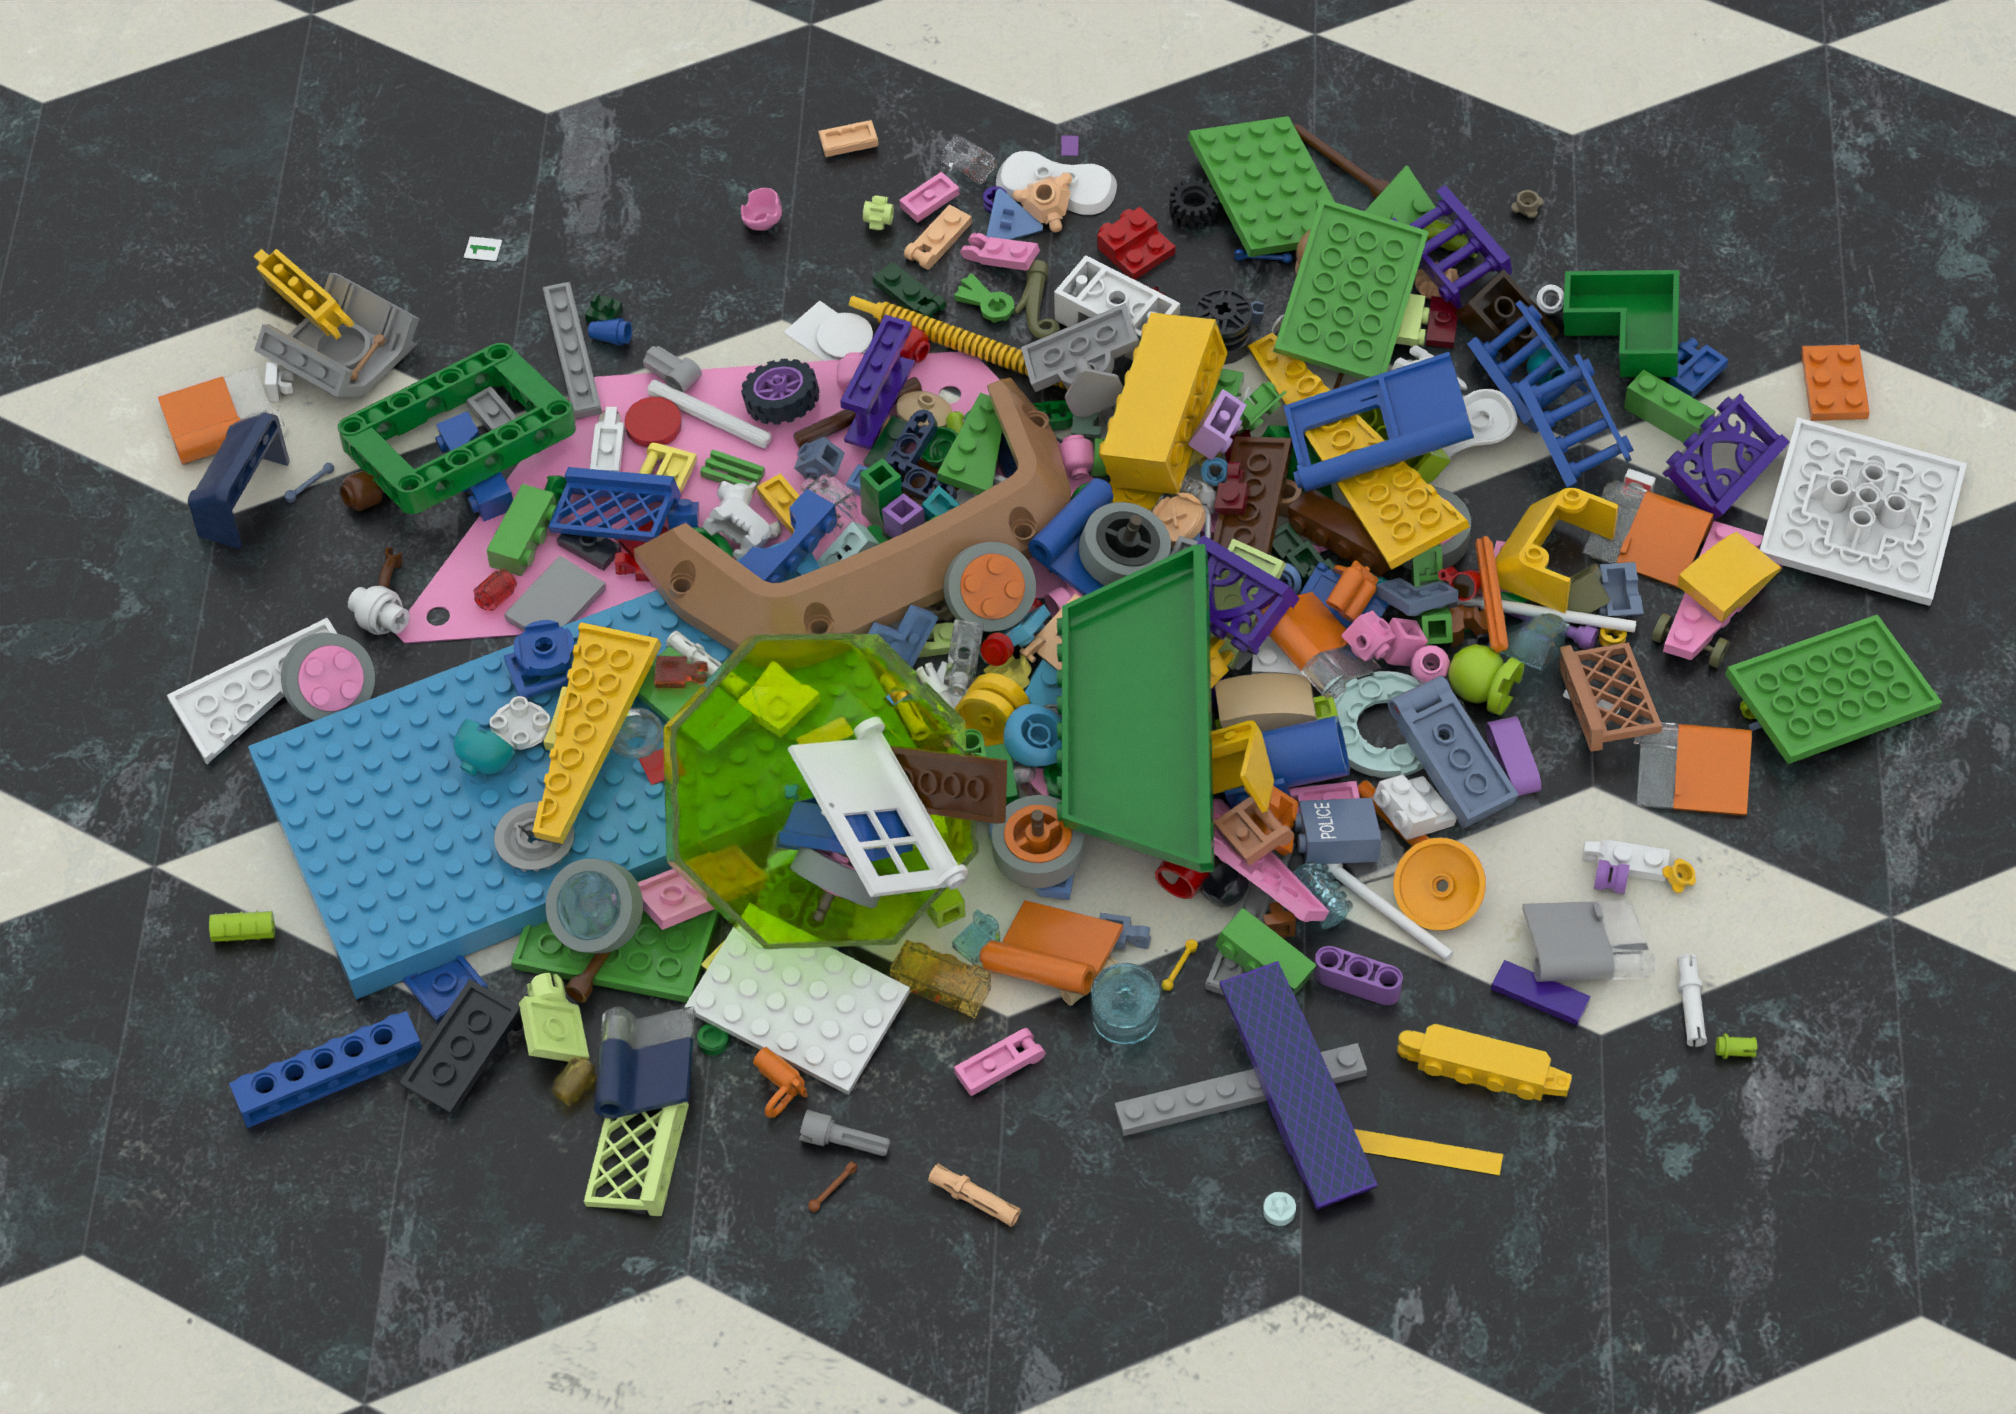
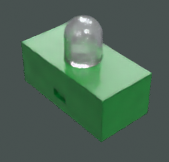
M1003 743L985 747L988 758L1007 760V806L1020 798L1018 784L1033 781L1036 777V770L1034 767L1025 765L1014 767L1013 758Z

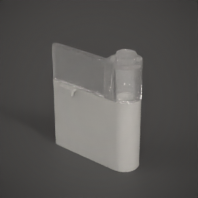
M1632 900L1523 904L1522 906L1535 947L1533 968L1537 982L1649 978L1650 973L1655 971V955L1649 951Z

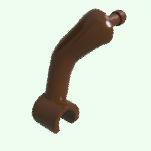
M392 547L385 549V563L379 574L378 586H384L389 589L393 569L399 568L403 564L402 552L393 555Z

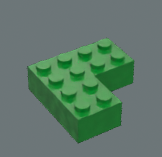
M1679 270L1565 271L1564 336L1620 335V377H1637L1643 369L1656 377H1678Z

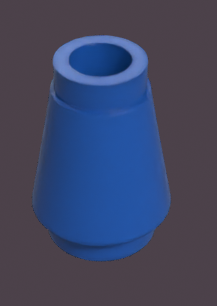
M624 318L590 322L588 335L596 340L622 346L631 341L632 325L629 321H625Z

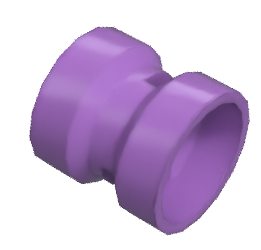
M1599 859L1594 889L1603 891L1608 888L1613 889L1615 893L1624 895L1630 865L1623 863L1611 865L1609 861ZM1610 871H1613V873H1612V878H1611V883H1609V882H1608L1609 873H1610Z

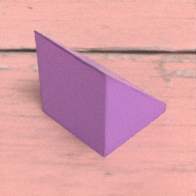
M1062 135L1061 156H1078L1079 135Z

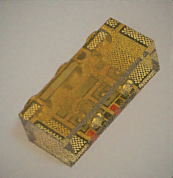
M906 939L890 967V978L910 987L911 993L973 1018L977 1016L991 990V975L983 967L969 965L959 961L954 955L934 951L928 945L921 942L915 943Z

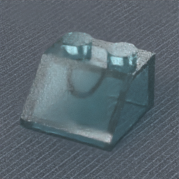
M1543 613L1506 629L1508 649L1500 653L1510 658L1515 657L1520 662L1542 671L1559 657V647H1562L1570 624L1563 622L1560 616L1552 613Z

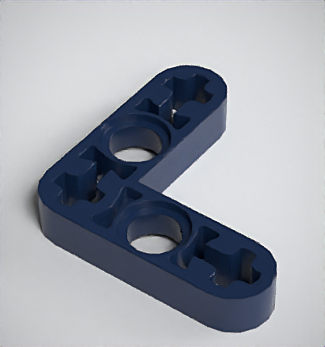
M925 409L918 410L910 417L884 460L894 470L899 468L900 472L905 475V479L900 475L903 492L925 501L934 491L932 487L934 486L936 489L939 485L944 491L947 490L949 495L956 500L957 492L954 486L937 481L936 474L916 465L938 429V423L932 412ZM926 420H927L928 423H929V425H928V426L923 425V426L921 427V429H920V427H919V425H918L919 422L925 423ZM906 443H916V449L912 453L906 454L902 452V447ZM915 478H926V483L923 487L916 489L911 486Z

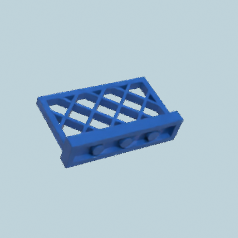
M568 467L564 475L567 484L548 528L551 533L648 542L660 535L672 503L678 504L681 493L674 476ZM572 494L585 495L580 500L572 504L570 503ZM600 497L612 498L600 506H597L594 502ZM627 499L638 500V502L625 509L620 504ZM653 502H663L660 507L652 511L647 507V505ZM591 503L594 509L579 516L576 511ZM615 506L620 509V512L607 519L602 514ZM644 508L647 514L632 521L629 515ZM572 513L576 517L575 520L567 524H560L564 517ZM597 516H600L602 522L593 527L585 525L586 522ZM624 518L629 523L620 529H613L611 527ZM651 520L654 523L651 532L639 531L637 529Z

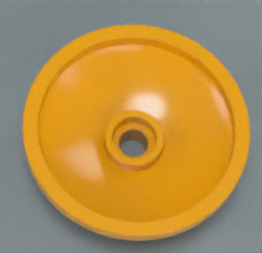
M1448 838L1427 839L1411 847L1400 859L1394 874V895L1404 915L1419 926L1436 931L1451 930L1468 922L1481 907L1486 893L1485 871L1476 854L1464 844ZM1445 880L1448 882V889L1441 892L1438 889V885L1441 881Z

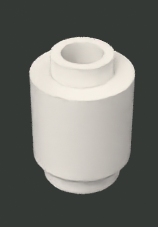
M1556 285L1544 286L1537 294L1538 307L1546 315L1554 316L1559 314L1564 307V292ZM1555 297L1557 299L1556 305L1548 306L1546 304L1547 298Z

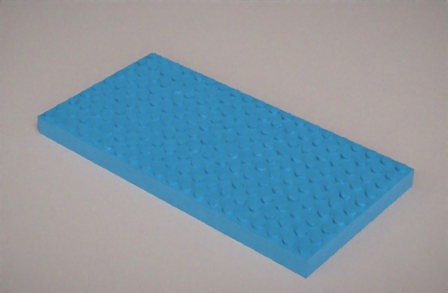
M783 541V542H781V543H778V544H776V545L770 546V547H768V548L778 546V545L784 543L785 541ZM808 553L801 560L796 571L790 572L782 582L819 569L820 567L813 554ZM657 590L561 626L565 630L568 628L571 631L575 645H577L578 626L580 622L658 638L661 647L656 657L668 648L666 647V641L670 634L674 631H679L694 644L699 643L702 645L707 654L745 680L743 689L735 696L717 684L735 700L746 691L767 664L739 656L682 620L668 606ZM860 640L808 662L782 664L803 683L817 691L820 695V702L782 737L752 721L710 757L636 696L573 823L575 832L574 846H571L569 856H564L560 864H553L550 870L542 868L539 869L538 873L534 870H527L524 873L520 868L516 867L513 869L510 864L504 863L501 856L497 854L494 834L501 818L511 809L525 803L542 801L545 789L544 777L545 774H548L551 762L549 757L550 750L545 749L543 741L531 748L513 749V751H516V754L504 770L493 775H484L478 772L474 777L460 768L462 762L456 756L453 747L455 735L465 719L480 724L477 729L478 731L480 729L485 731L489 729L491 731L490 718L498 709L510 703L514 697H518L504 660V655L514 652V645L248 746L254 768L355 999H359L402 982L405 977L418 973L419 975L457 960L456 957L459 955L464 957L520 935L525 926L531 924V927L547 922L546 898L549 887L556 875L567 865L581 859L611 861L624 867L639 882L735 844L737 847H741L783 830L794 803L814 797L788 748L791 745H799L796 738L840 717L845 718L853 732L863 721L871 717H880L885 725L882 733L889 745L910 748L918 747L870 658L861 649L862 644ZM558 672L556 674L541 676L529 681H525L524 685L528 686L540 681H544L564 674V672ZM562 687L529 697L528 702L541 706L549 714L550 721L552 722ZM853 734L840 741L856 740L857 738ZM667 747L680 775L651 785L638 757ZM529 836L530 843H533L534 840L541 841V839ZM602 876L589 877L583 880L573 891L569 910L572 912L586 906V902L589 900L600 901L606 898V894L609 893L610 897L617 894V891L606 878Z

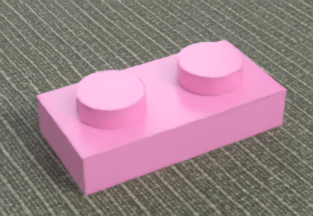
M940 172L899 200L900 208L918 223L959 195V187Z

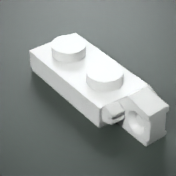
M606 407L604 422L595 424L590 469L620 471L625 430L624 423L618 422L617 407Z
M1601 840V842L1585 841L1582 860L1595 862L1597 866L1599 859L1609 861L1611 865L1628 864L1630 865L1628 876L1664 882L1666 878L1662 875V869L1668 866L1670 850L1613 840Z

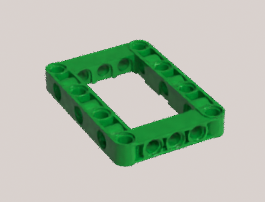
M495 343L343 418L338 423L337 428L344 453L363 471H366L369 475L372 474L374 477L373 481L403 512L417 514L570 437L576 431V423L570 401L557 391L510 345ZM490 386H503L511 394V398L513 400L517 399L527 412L416 469H413L386 442V440L396 435L400 436L428 422V419L444 411L448 412L466 403L467 399Z

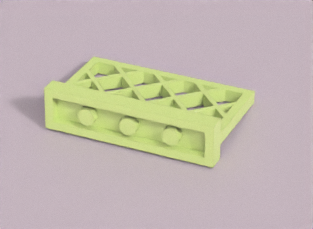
M688 1102L663 1107L659 1113L651 1118L646 1112H641L647 1121L633 1131L630 1130L626 1122L637 1114L619 1117L615 1121L614 1118L604 1119L584 1199L586 1206L647 1210L650 1216H662L689 1106ZM620 1126H623L628 1134L613 1144L609 1139L610 1134ZM652 1127L656 1132L655 1138L643 1146L637 1137ZM634 1140L640 1149L624 1159L619 1150ZM613 1154H616L621 1162L606 1172L602 1167L603 1162ZM645 1155L649 1160L648 1167L636 1174L630 1165ZM627 1168L633 1177L617 1187L612 1178ZM606 1182H609L614 1189L605 1197H595L596 1190ZM639 1184L642 1188L640 1200L627 1199L623 1195L633 1186Z

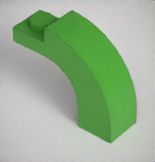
M1440 543L1411 559V584L1413 586L1420 587L1442 581L1438 578V571L1443 569L1442 545ZM1447 605L1441 609L1423 611L1420 615L1415 616L1416 621L1428 640L1426 645L1453 643L1452 614Z

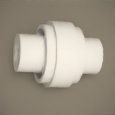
M372 586L368 589L358 587L351 593L348 600V608L355 613V619L359 626L372 634H386L390 631L398 634L406 628L409 622V611L403 608L398 594L384 586Z

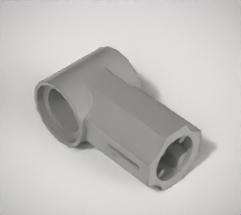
M652 346L647 351L643 360V365L646 369L664 379L667 385L683 393L702 376L701 369L693 360L686 357L681 360L660 346Z

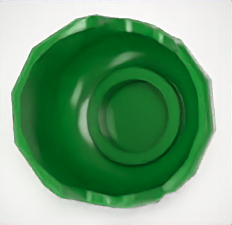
M938 427L921 456L923 461L935 469H940L958 433L951 428Z

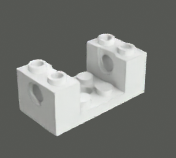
M1086 255L1054 291L1055 320L1067 327L1126 303L1139 344L1142 338V327L1147 323L1150 313L1180 316V303ZM1118 298L1124 300V302L1121 304H1113L1110 302L1111 300H1115ZM1134 351L1125 354V357L1133 361Z

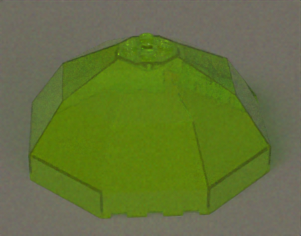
M759 634L748 636L663 727L666 862L756 949L896 945L946 889L939 888L881 896L875 908L866 907L835 896L822 923L813 919L812 915L817 908L824 889L798 875L790 868L798 850L777 847L776 835L783 830L794 803L814 797L788 751L791 745L856 740L857 738L853 732L860 723L871 717H880L885 725L882 733L889 745L976 756L973 752H966L965 720L927 682L920 685L916 681L917 677L915 675L917 672L878 634ZM905 690L910 692L894 705L886 698L892 692ZM795 784L798 787L795 791L798 797L796 799L792 797L787 799L785 797L786 785L793 786ZM929 814L957 864L967 866L979 853L976 821ZM913 844V851L899 854L908 872L930 870L916 844ZM891 857L870 861L873 867L876 868L875 871L879 876L900 874Z

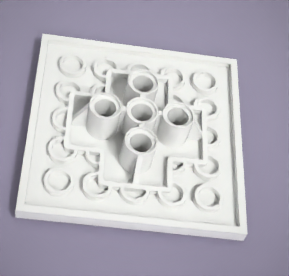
M1797 417L1760 551L1780 565L1930 606L1935 593L1967 463Z

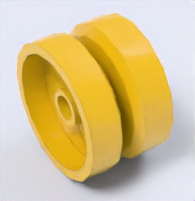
M994 673L979 675L955 707L953 714L955 726L960 733L966 729L980 731L984 738L985 747L1003 744L1004 728L1007 719L1015 709L1022 705L1030 704V701L1023 688L1012 679Z

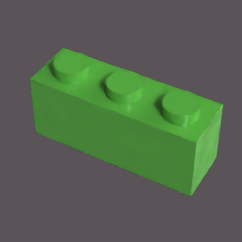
M1644 369L1627 387L1624 409L1683 443L1694 432L1699 434L1703 430L1700 425L1711 414L1715 417V410Z
M525 484L521 485L486 550L491 568L522 577L525 569L532 565L538 545H542L545 541L547 528L557 508L554 493Z
M1244 908L1221 931L1215 944L1224 957L1235 961L1245 972L1278 961L1294 996L1310 979L1316 967L1314 962Z

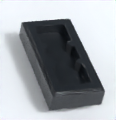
M561 534L557 538L559 546L603 571L613 562L615 553L621 552V545L608 538Z

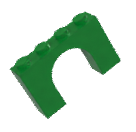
M882 458L860 473L861 513L872 525L881 527L883 536L890 540L892 537L885 533L882 509L902 495L901 476Z

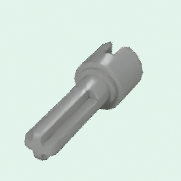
M811 1110L806 1111L800 1133L802 1135L799 1138L800 1141L822 1147L832 1142L881 1156L887 1154L890 1146L888 1138L835 1124L832 1116Z

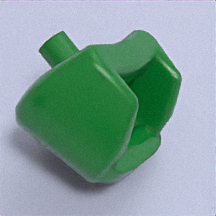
M549 475L546 477L548 481L545 490L554 493L557 506L567 481L563 476Z

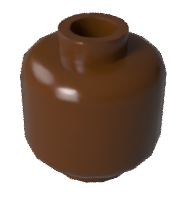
M363 470L345 477L343 485L340 487V495L344 504L355 511H363L380 504L383 497L382 492L384 491L373 481V475H369Z

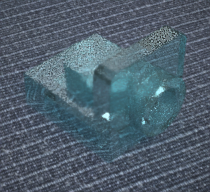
M977 909L973 913V922L952 941V948L973 965H976L980 961V951L984 945H987L991 940L1000 942V928L997 920L993 916L985 915Z

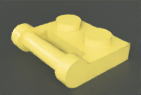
M650 443L646 450L647 457L639 473L651 474L657 461L663 459L656 475L674 476L680 493H682L697 463V455L666 445Z

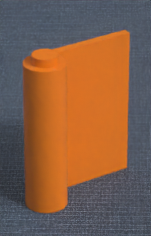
M1024 900L1003 941H989L987 945L982 947L979 958L983 968L987 971L1087 995L1092 990L1124 927L1123 924Z

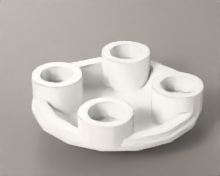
M522 696L514 697L510 703L498 709L489 721L491 731L518 750L531 748L541 743L545 739L551 725L549 714L541 706L528 702Z

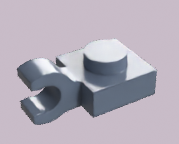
M1100 913L1099 919L1123 924L1124 929L1114 948L1126 949L1127 942L1139 948H1149L1151 936H1149L1150 927L1131 925V917Z

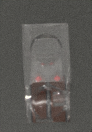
M956 134L943 149L941 167L950 172L954 168L966 174L974 182L984 183L997 167V161L983 148Z

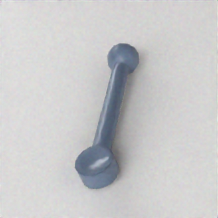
M325 463L321 471L294 491H286L284 494L285 500L289 503L294 502L297 498L296 495L326 473H332L334 465L332 463Z

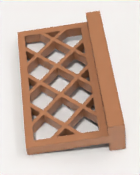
M1629 642L1575 652L1571 645L1559 647L1558 668L1591 752L1602 750L1603 742L1662 732V724ZM1624 654L1626 657L1622 664L1610 659L1611 656ZM1592 660L1597 662V664L1592 669L1582 665L1580 661ZM1603 666L1616 670L1612 677L1599 671ZM1623 673L1634 678L1631 684H1627L1618 680V678ZM1593 678L1606 683L1601 690L1589 685ZM1612 686L1625 691L1620 698L1607 693ZM1632 694L1643 701L1638 706L1626 701L1627 698ZM1601 699L1614 704L1609 711L1597 705ZM1620 707L1633 712L1628 719L1615 714ZM1640 715L1651 720L1652 723L1641 725L1634 721ZM1609 721H1613L1622 725V727L1607 731L1606 725Z

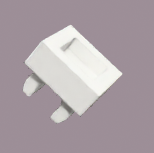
M266 362L265 389L268 402H280V392L284 394L293 393L292 383H284L285 381H294L293 372L289 370L279 372L278 364L275 362Z

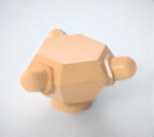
M1063 173L1055 178L1049 176L1028 184L1027 188L1023 190H1015L1012 197L1015 201L1021 202L1023 208L1041 224H1049L1051 231L1057 233L1062 229L1060 219H1063L1062 216L1066 215L1071 193L1068 185L1072 182V176L1069 173Z

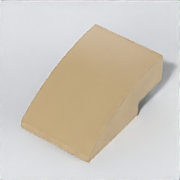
M1261 673L1220 680L1215 684L1219 718L1223 728L1251 720L1256 722L1262 732L1317 720L1309 677L1285 673Z

